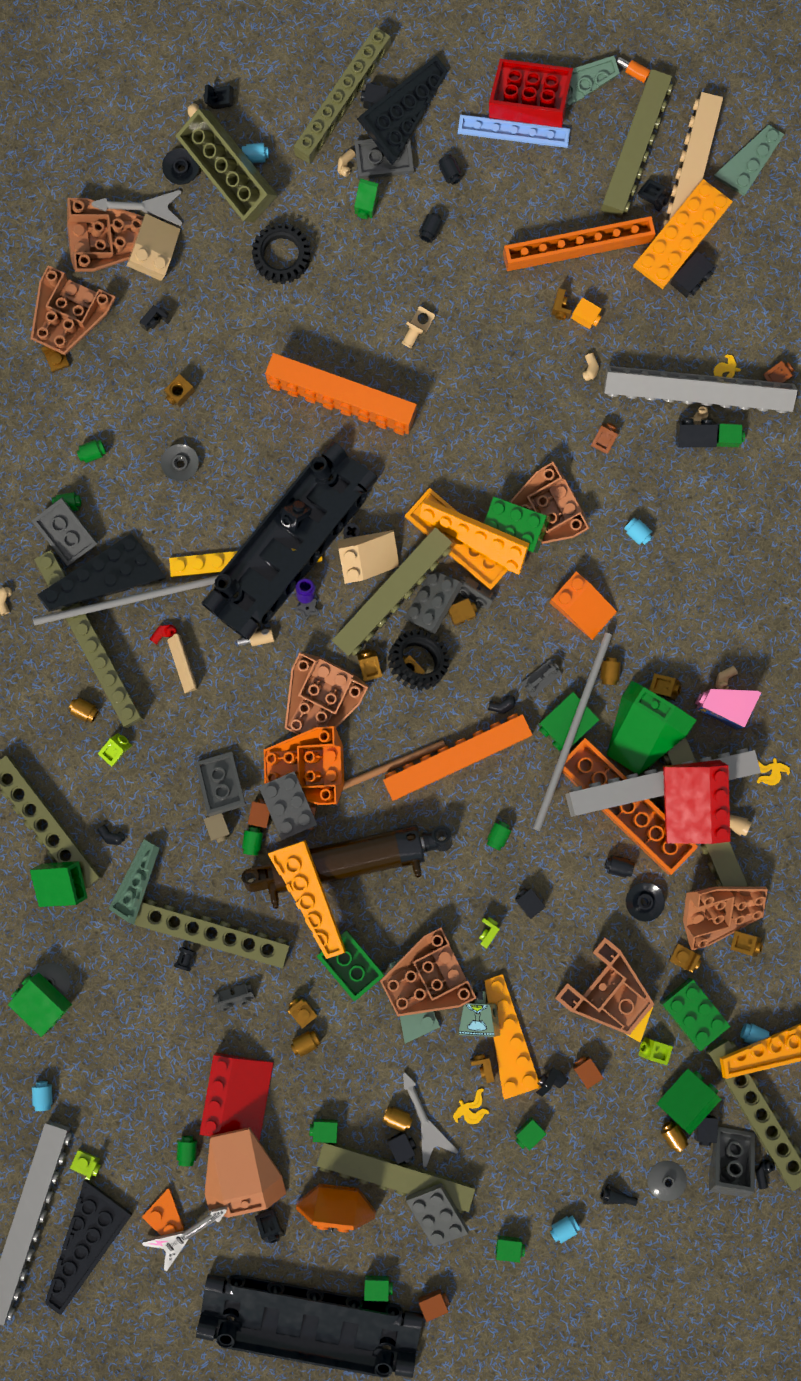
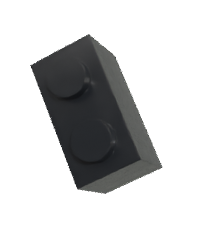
M697 251L672 278L670 284L686 298L690 294L694 296L701 288L699 284L702 281L707 282L713 275L711 271L714 265Z
M683 418L682 421H677L676 445L678 447H717L718 424L711 418H702L701 421Z

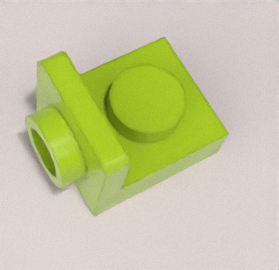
M117 733L107 741L98 755L112 767L132 745L125 736Z
M490 917L487 920L485 918L481 920L490 927L489 930L485 929L479 937L482 940L480 944L485 948H488L500 930L496 927L498 923Z
M644 1037L638 1055L650 1061L668 1065L673 1046Z
M78 1149L70 1169L85 1175L86 1179L90 1180L92 1176L96 1177L101 1165L98 1164L100 1158Z

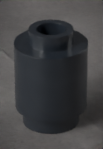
M451 154L442 157L438 163L446 183L457 184L461 181L463 172L456 159Z
M436 213L426 215L419 230V237L423 241L432 243L437 238L443 225L441 216Z
M611 855L610 858L607 857L604 868L607 869L608 874L626 878L632 876L635 863L631 862L628 858Z

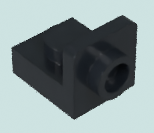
M648 179L638 192L639 197L654 204L655 210L658 212L667 205L670 199L667 187L651 179Z
M153 305L140 320L141 327L146 331L150 328L154 329L159 322V317L168 324L170 322L169 313L161 306L157 308Z
M274 1209L255 1216L261 1238L266 1243H275L280 1240V1237L285 1235Z

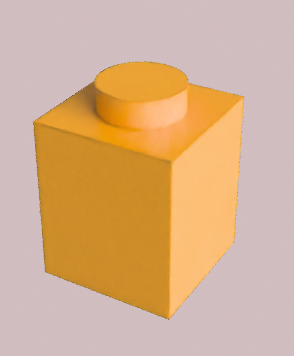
M582 297L572 313L571 319L591 329L593 325L597 326L602 318L600 316L601 308Z

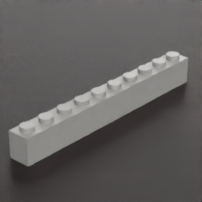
M616 366L606 367L604 394L611 397L625 395L631 399L645 397L647 400L663 399L666 402H674L676 400L682 401L685 404L697 402L705 406L718 404L724 408L738 406L744 410L757 408L759 411H768L769 409L776 410L779 413L793 412L797 395V388L795 384Z
M748 748L737 750L735 755L730 756V753L727 752L719 754L718 759H714L721 760L728 765L729 780L761 773L755 750L748 752ZM711 756L701 758L700 762L712 761ZM688 761L681 764L693 763V761ZM656 769L645 771V775L639 777L638 773L627 775V779L622 781L619 780V777L607 780L608 784L604 785L596 782L589 784L587 789H582V786L570 788L571 792L565 794L570 816H578L664 796L663 771L657 772Z
M47 1121L44 1125L0 1258V1325L3 1326L14 1315L15 1308L12 1306L14 1300L17 1301L22 1290L19 1288V1285L26 1278L28 1269L25 1267L27 1261L30 1262L34 1254V1249L31 1248L33 1242L38 1241L41 1230H38L40 1222L43 1223L47 1211L44 1209L46 1203H50L53 1196V1191L50 1190L52 1184H56L60 1172H57L59 1164L62 1165L66 1156V1153L63 1152L65 1145H69L72 1134L69 1133L71 1127L56 1122Z

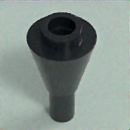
M609 1184L601 1190L600 1198L603 1200V1204L626 1203L634 1206L637 1205V1198L627 1196Z

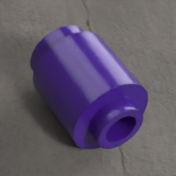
M302 579L296 584V598L299 602L307 604L315 598V585L309 579Z

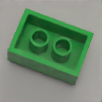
M493 496L484 524L530 543L528 551L538 553L551 517Z
M346 930L340 935L346 949L345 953L326 959L321 951L317 958L355 1002L382 979L385 973L352 934Z
M688 978L659 1002L699 1051H702L731 1027L691 978Z

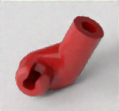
M171 624L160 625L149 640L157 645L162 637H172L176 634L177 629Z

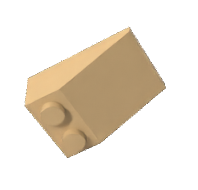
M145 213L126 266L162 281L170 264L180 229Z
M394 530L337 540L345 584L363 581L399 567Z

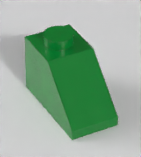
M360 178L354 206L355 214L362 219L373 218L379 200V184Z

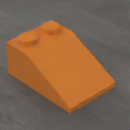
M577 571L549 602L591 640L617 613L593 585Z

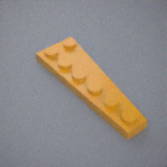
M424 499L420 510V518L506 567L508 571L518 575L521 573L530 543L431 500Z
M306 840L269 852L268 855L286 883V888L291 892L296 901V906L305 917V922L313 932V936L326 959L345 953L346 949Z
M501 974L484 980L488 1003H496L500 1036L493 1038L502 1094L505 1100L537 1089L539 1085L537 1084L538 1077L504 976Z
M801 1023L720 1057L722 1077L728 1079L800 1062Z

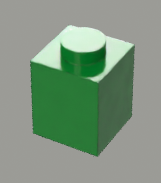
M718 425L717 446L739 447L744 442L745 431H742V425Z
M530 1117L515 1132L517 1137L515 1141L522 1149L526 1147L530 1151L546 1135V1132Z
M314 1119V1124H310L309 1136H313V1142L337 1143L338 1120Z
M497 1235L496 1260L520 1263L521 1257H524L525 1244H522L521 1238Z
M365 1276L364 1301H388V1295H392L393 1282H389V1276Z

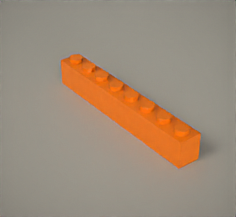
M652 216L505 245L503 257L506 271L508 272L651 243L656 233Z
M517 713L507 717L508 721L503 724L500 721L490 725V730L486 732L479 730L473 733V738L467 741L465 738L456 741V746L450 749L448 746L437 750L438 754L431 757L428 754L420 758L421 762L414 765L411 762L403 766V771L396 773L394 770L386 774L383 782L392 801L531 737L532 732L523 714L520 716Z

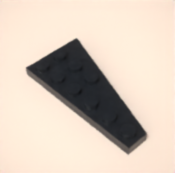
M437 55L357 118L391 165L395 163L400 151L405 146L407 139L423 115L425 108L430 103L436 89H438L448 72Z
M129 534L37 594V597L45 608L51 612L82 601L87 602L100 596L105 597L130 590V588L136 586H145L158 580L162 581L166 579V576L135 537Z
M87 1179L83 1181L80 1196L78 1197L45 1304L59 1315L63 1313L133 1214Z

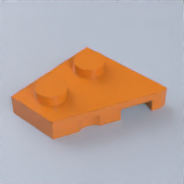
M168 1187L142 1216L161 1236L185 1229L179 1216L177 1205L174 1202L172 1191Z

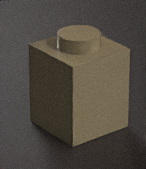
M224 813L204 819L211 841L216 840L217 843L228 840L227 836L231 832Z

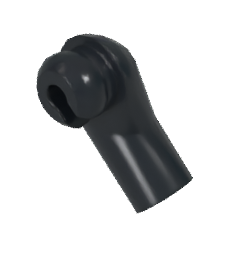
M508 695L501 703L490 701L488 710L502 714L507 713L514 708L516 704L515 697Z
M105 824L97 829L107 844L120 845L125 841V835L122 832L117 834L110 833Z
M762 1161L755 1171L759 1189L768 1188L766 1176L769 1172L775 1170V1164L772 1161Z

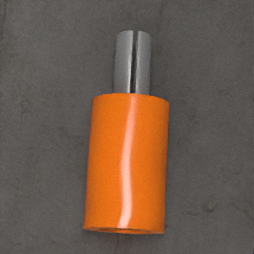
M621 57L617 59V64L626 68L625 73L643 83L646 82L651 71L650 69L634 60L628 62Z

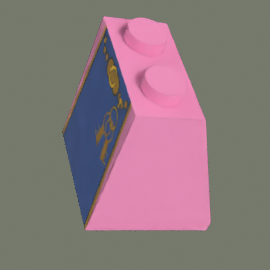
M710 689L699 694L695 702L698 705L696 710L739 730L746 726L761 692Z

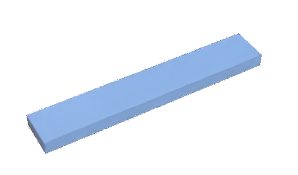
M460 114L458 134L568 148L570 128H558Z

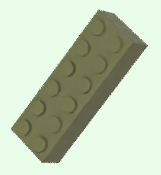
M198 108L176 134V138L243 221L255 222L278 196L211 111Z

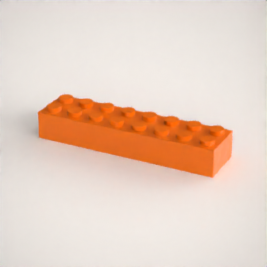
M275 353L272 354L265 372L267 383L273 390H286L290 396L298 397L300 395L305 397L307 402L313 404L316 402L322 403V406L329 410H333V408L341 410L340 413L346 416L353 414L358 416L360 421L366 423L369 421L375 422L376 426L382 429L392 428L394 429L393 432L399 435L409 434L416 416L417 404Z
M586 738L582 739L568 754L562 771L577 787L582 786V789H587L589 784L600 782L601 785L608 784L607 780L619 777L620 781L627 779ZM649 799L601 810L668 875H672L698 848L696 844L666 843L665 814Z

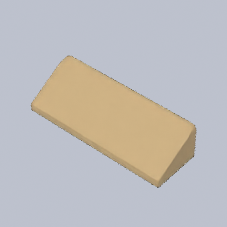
M174 634L167 641L184 693L197 690L198 687L181 636Z

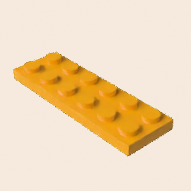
M703 179L633 267L663 290L731 206L733 201Z
M431 488L422 495L405 515V518L426 536L436 526L419 517L422 502L425 498L456 511ZM437 528L453 543L451 547L453 550L449 556L490 591L508 572L506 567Z

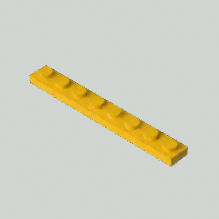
M238 551L169 558L171 578L221 573ZM322 556L316 563L322 562Z

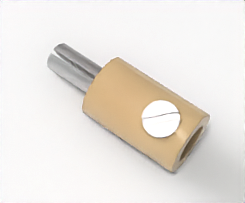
M272 628L256 631L249 641L245 638L237 639L239 646L251 643L253 647L274 642Z

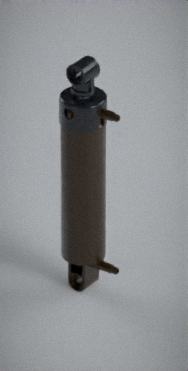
M411 825L388 832L310 848L309 851L321 884L411 865L415 877L419 878L421 877L420 863L425 862L423 849L425 848L426 852L432 850L447 851L452 846V835L448 827L438 826L433 831L422 833L423 837H420L418 826ZM440 837H446L445 840H438ZM272 861L271 864L248 868L242 873L241 878L248 891L257 892L268 889L273 908H279L278 893L287 892L288 889ZM251 878H256L253 882H248Z

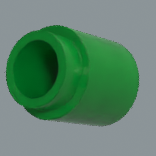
M95 439L79 446V450H77L80 461H85L86 464L107 454L101 439L98 441Z
M76 492L58 494L56 497H52V505L63 497L73 511H78L79 507L82 506L80 495H77Z
M499 821L498 824L494 822L487 837V845L500 851L505 846L512 832L509 830L510 825Z
M249 826L248 830H244L243 854L258 855L259 851H261L264 832H261L260 828Z
M182 1136V1139L177 1140L176 1160L179 1166H194L197 1155V1140H193V1136Z

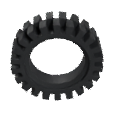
M273 223L274 227L271 228L268 225L266 226V231L262 229L260 236L256 235L255 242L252 245L253 261L259 274L262 277L264 276L266 280H272L276 284L277 282L285 284V281L291 283L293 279H299L300 275L306 272L305 269L309 266L311 258L309 242L306 240L305 234H301L299 228L294 229V225L290 224L288 227L286 223H282V226H278V223ZM288 239L297 246L299 255L291 267L276 269L266 262L264 252L268 244L273 240Z
M414 629L410 633L406 631L403 635L401 634L392 645L388 656V661H390L388 666L393 668L391 671L392 675L398 674L396 678L398 682L401 679L404 680L402 685L405 687L410 683V689L414 690L417 686L418 690H422L424 687L425 690H428L431 686H436L448 671L447 668L450 664L448 662L450 657L446 655L448 650L447 648L442 649L444 645L442 641L440 643L436 642L438 640L436 635L431 639L432 633L427 632L424 635V630H419L417 633L416 629ZM410 646H419L426 649L433 657L434 670L427 674H419L412 671L404 662V649Z

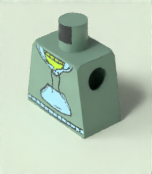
M474 991L476 996L474 1002L463 1005L459 1035L500 1036L496 1003H486V991Z

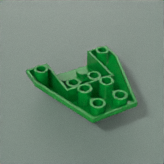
M631 681L621 697L607 756L634 773L641 775L686 738L697 720L642 685Z

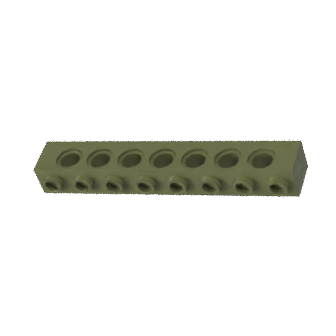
M374 27L295 143L294 153L297 157L308 164L312 163L391 47L390 35Z
M7 755L0 759V787L2 788L0 792L7 800L10 799L12 801L14 811L24 817L25 820L23 822L29 830H34L37 834L35 836L36 840L48 849V856L57 862L79 861L83 869L82 876L86 890L103 878L13 759ZM8 774H11L13 777L11 784L5 782V777ZM20 789L24 791V797L21 800L17 798V792ZM34 804L36 807V812L33 815H30L28 812V808L30 805ZM45 819L48 827L42 830L40 822ZM54 835L59 837V843L56 846L51 842V838ZM66 850H69L71 853V858L68 861L63 858V853Z
M146 899L145 902H141L133 925L282 969L284 968L290 944H287L286 939L276 937L273 940L268 938V934L258 931L257 935L249 933V928L239 926L238 929L232 928L231 923L221 920L220 923L212 922L213 918L204 915L198 918L193 916L194 912L183 910L181 913L175 911L176 907L171 905L157 906V902L154 900ZM154 911L161 913V920L159 922L154 921L152 918ZM173 916L180 919L178 927H174L171 924ZM191 922H196L199 926L196 933L191 932L189 929ZM210 927L216 928L218 932L215 938H211L208 935ZM228 933L235 934V943H229L226 940ZM247 938L254 940L255 946L253 949H248L245 946ZM265 944L273 946L274 951L272 954L264 952L263 947Z
M723 1039L706 1050L721 1077L720 1057L738 1050L734 1042H729L727 1039ZM745 1074L743 1075V1081L737 1084L735 1077L728 1079L722 1077L791 1191H795L801 1187V1159L799 1157L801 1152L795 1144L792 1145L788 1138L791 1137L785 1127L780 1126L778 1122L780 1118L774 1109L771 1111L768 1103L770 1101L765 1093H760L757 1086H759L756 1078L753 1075ZM753 1091V1099L747 1101L745 1098L747 1092ZM763 1108L764 1115L760 1118H757V1110ZM774 1126V1133L767 1135V1128ZM780 1143H784L785 1149L782 1152H777V1146ZM794 1160L795 1167L788 1169V1163Z

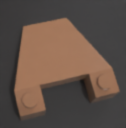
M604 937L592 953L604 962L606 967L583 995L566 983L555 996V999L573 1013L630 1035L654 1006V1003L621 950Z

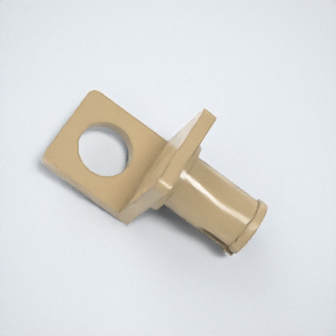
M419 306L411 322L407 321L406 323L410 329L402 344L412 349L419 334H426L435 318V314ZM421 313L428 315V322L426 324H420L418 321V316Z

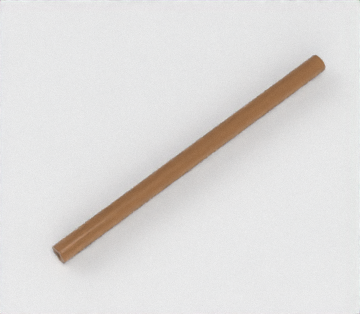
M441 740L344 781L343 790L435 752L446 745Z

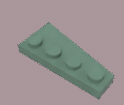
M615 56L573 68L567 107L619 76L620 72Z
M768 125L713 177L745 196L784 134Z
M145 839L108 908L131 924L135 923L159 851L158 846Z
M400 958V959H398V960H396V961H394V962H391V963H390L391 969H392L402 958ZM433 1011L400 1016L405 1044L440 1028Z

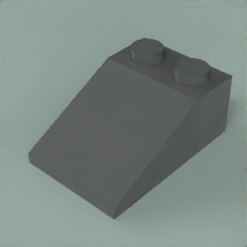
M718 1127L717 1143H713L709 1169V1192L748 1198L755 1192V1133Z

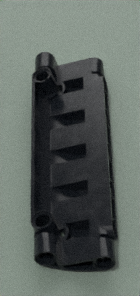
M332 441L320 457H315L225 566L215 579L214 589L208 593L201 604L228 627L249 641L259 628L256 623L265 625L270 621L294 591L297 582L307 575L363 505L367 497L365 492L371 489L378 480V477L372 471L348 457L345 450L339 444ZM333 475V479L328 481V478ZM300 499L312 508L311 515L298 522V528L293 532L281 523L282 509L293 501ZM238 591V597L234 598L233 596Z
M234 1274L227 1281L225 1280L226 1277L207 1275L196 1338L209 1341L216 1339L217 1344L226 1349L386 1378L392 1372H395L397 1376L413 1378L423 1313L405 1310V1313H402L401 1306L395 1303L364 1301L362 1297ZM227 1316L234 1317V1321L226 1319ZM383 1345H388L391 1347L390 1349H384Z

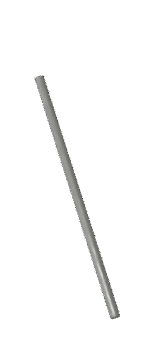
M217 576L33 618L34 626L212 585L215 583Z
M605 633L533 826V829L540 831L610 643L612 637L610 633Z

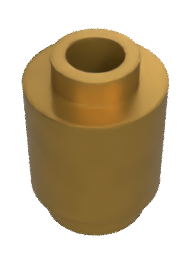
M606 657V661L602 662L600 674L602 684L617 685L621 662H617V658Z
M80 697L77 700L73 699L69 705L70 714L86 723H93L99 713V709L95 705Z
M315 1030L307 1031L292 1039L293 1044H291V1048L295 1055L299 1054L302 1057L317 1049L321 1042Z
M388 1106L382 1121L387 1126L404 1132L405 1129L409 1130L413 1119L410 1118L411 1113L394 1106L393 1108Z
M668 1121L662 1126L661 1134L671 1149H674L675 1152H680L688 1146V1138L678 1123Z

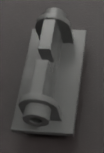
M464 576L460 581L463 585L459 593L463 597H468L475 601L477 606L488 610L496 598L494 592L484 586L479 591L477 587L480 583L469 576L468 578Z
M550 659L521 682V684L533 698L562 675L558 665Z
M245 983L233 987L235 992L233 995L230 988L216 992L217 995H213L215 1007L218 1011H229L233 1008L232 1006L250 1004L251 1000L256 999L252 993V985Z

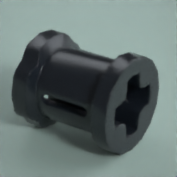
M349 523L344 527V539L353 537L348 534V530L355 531L354 537L360 536V529L356 524Z
M180 947L178 960L173 966L190 971V964L196 952Z

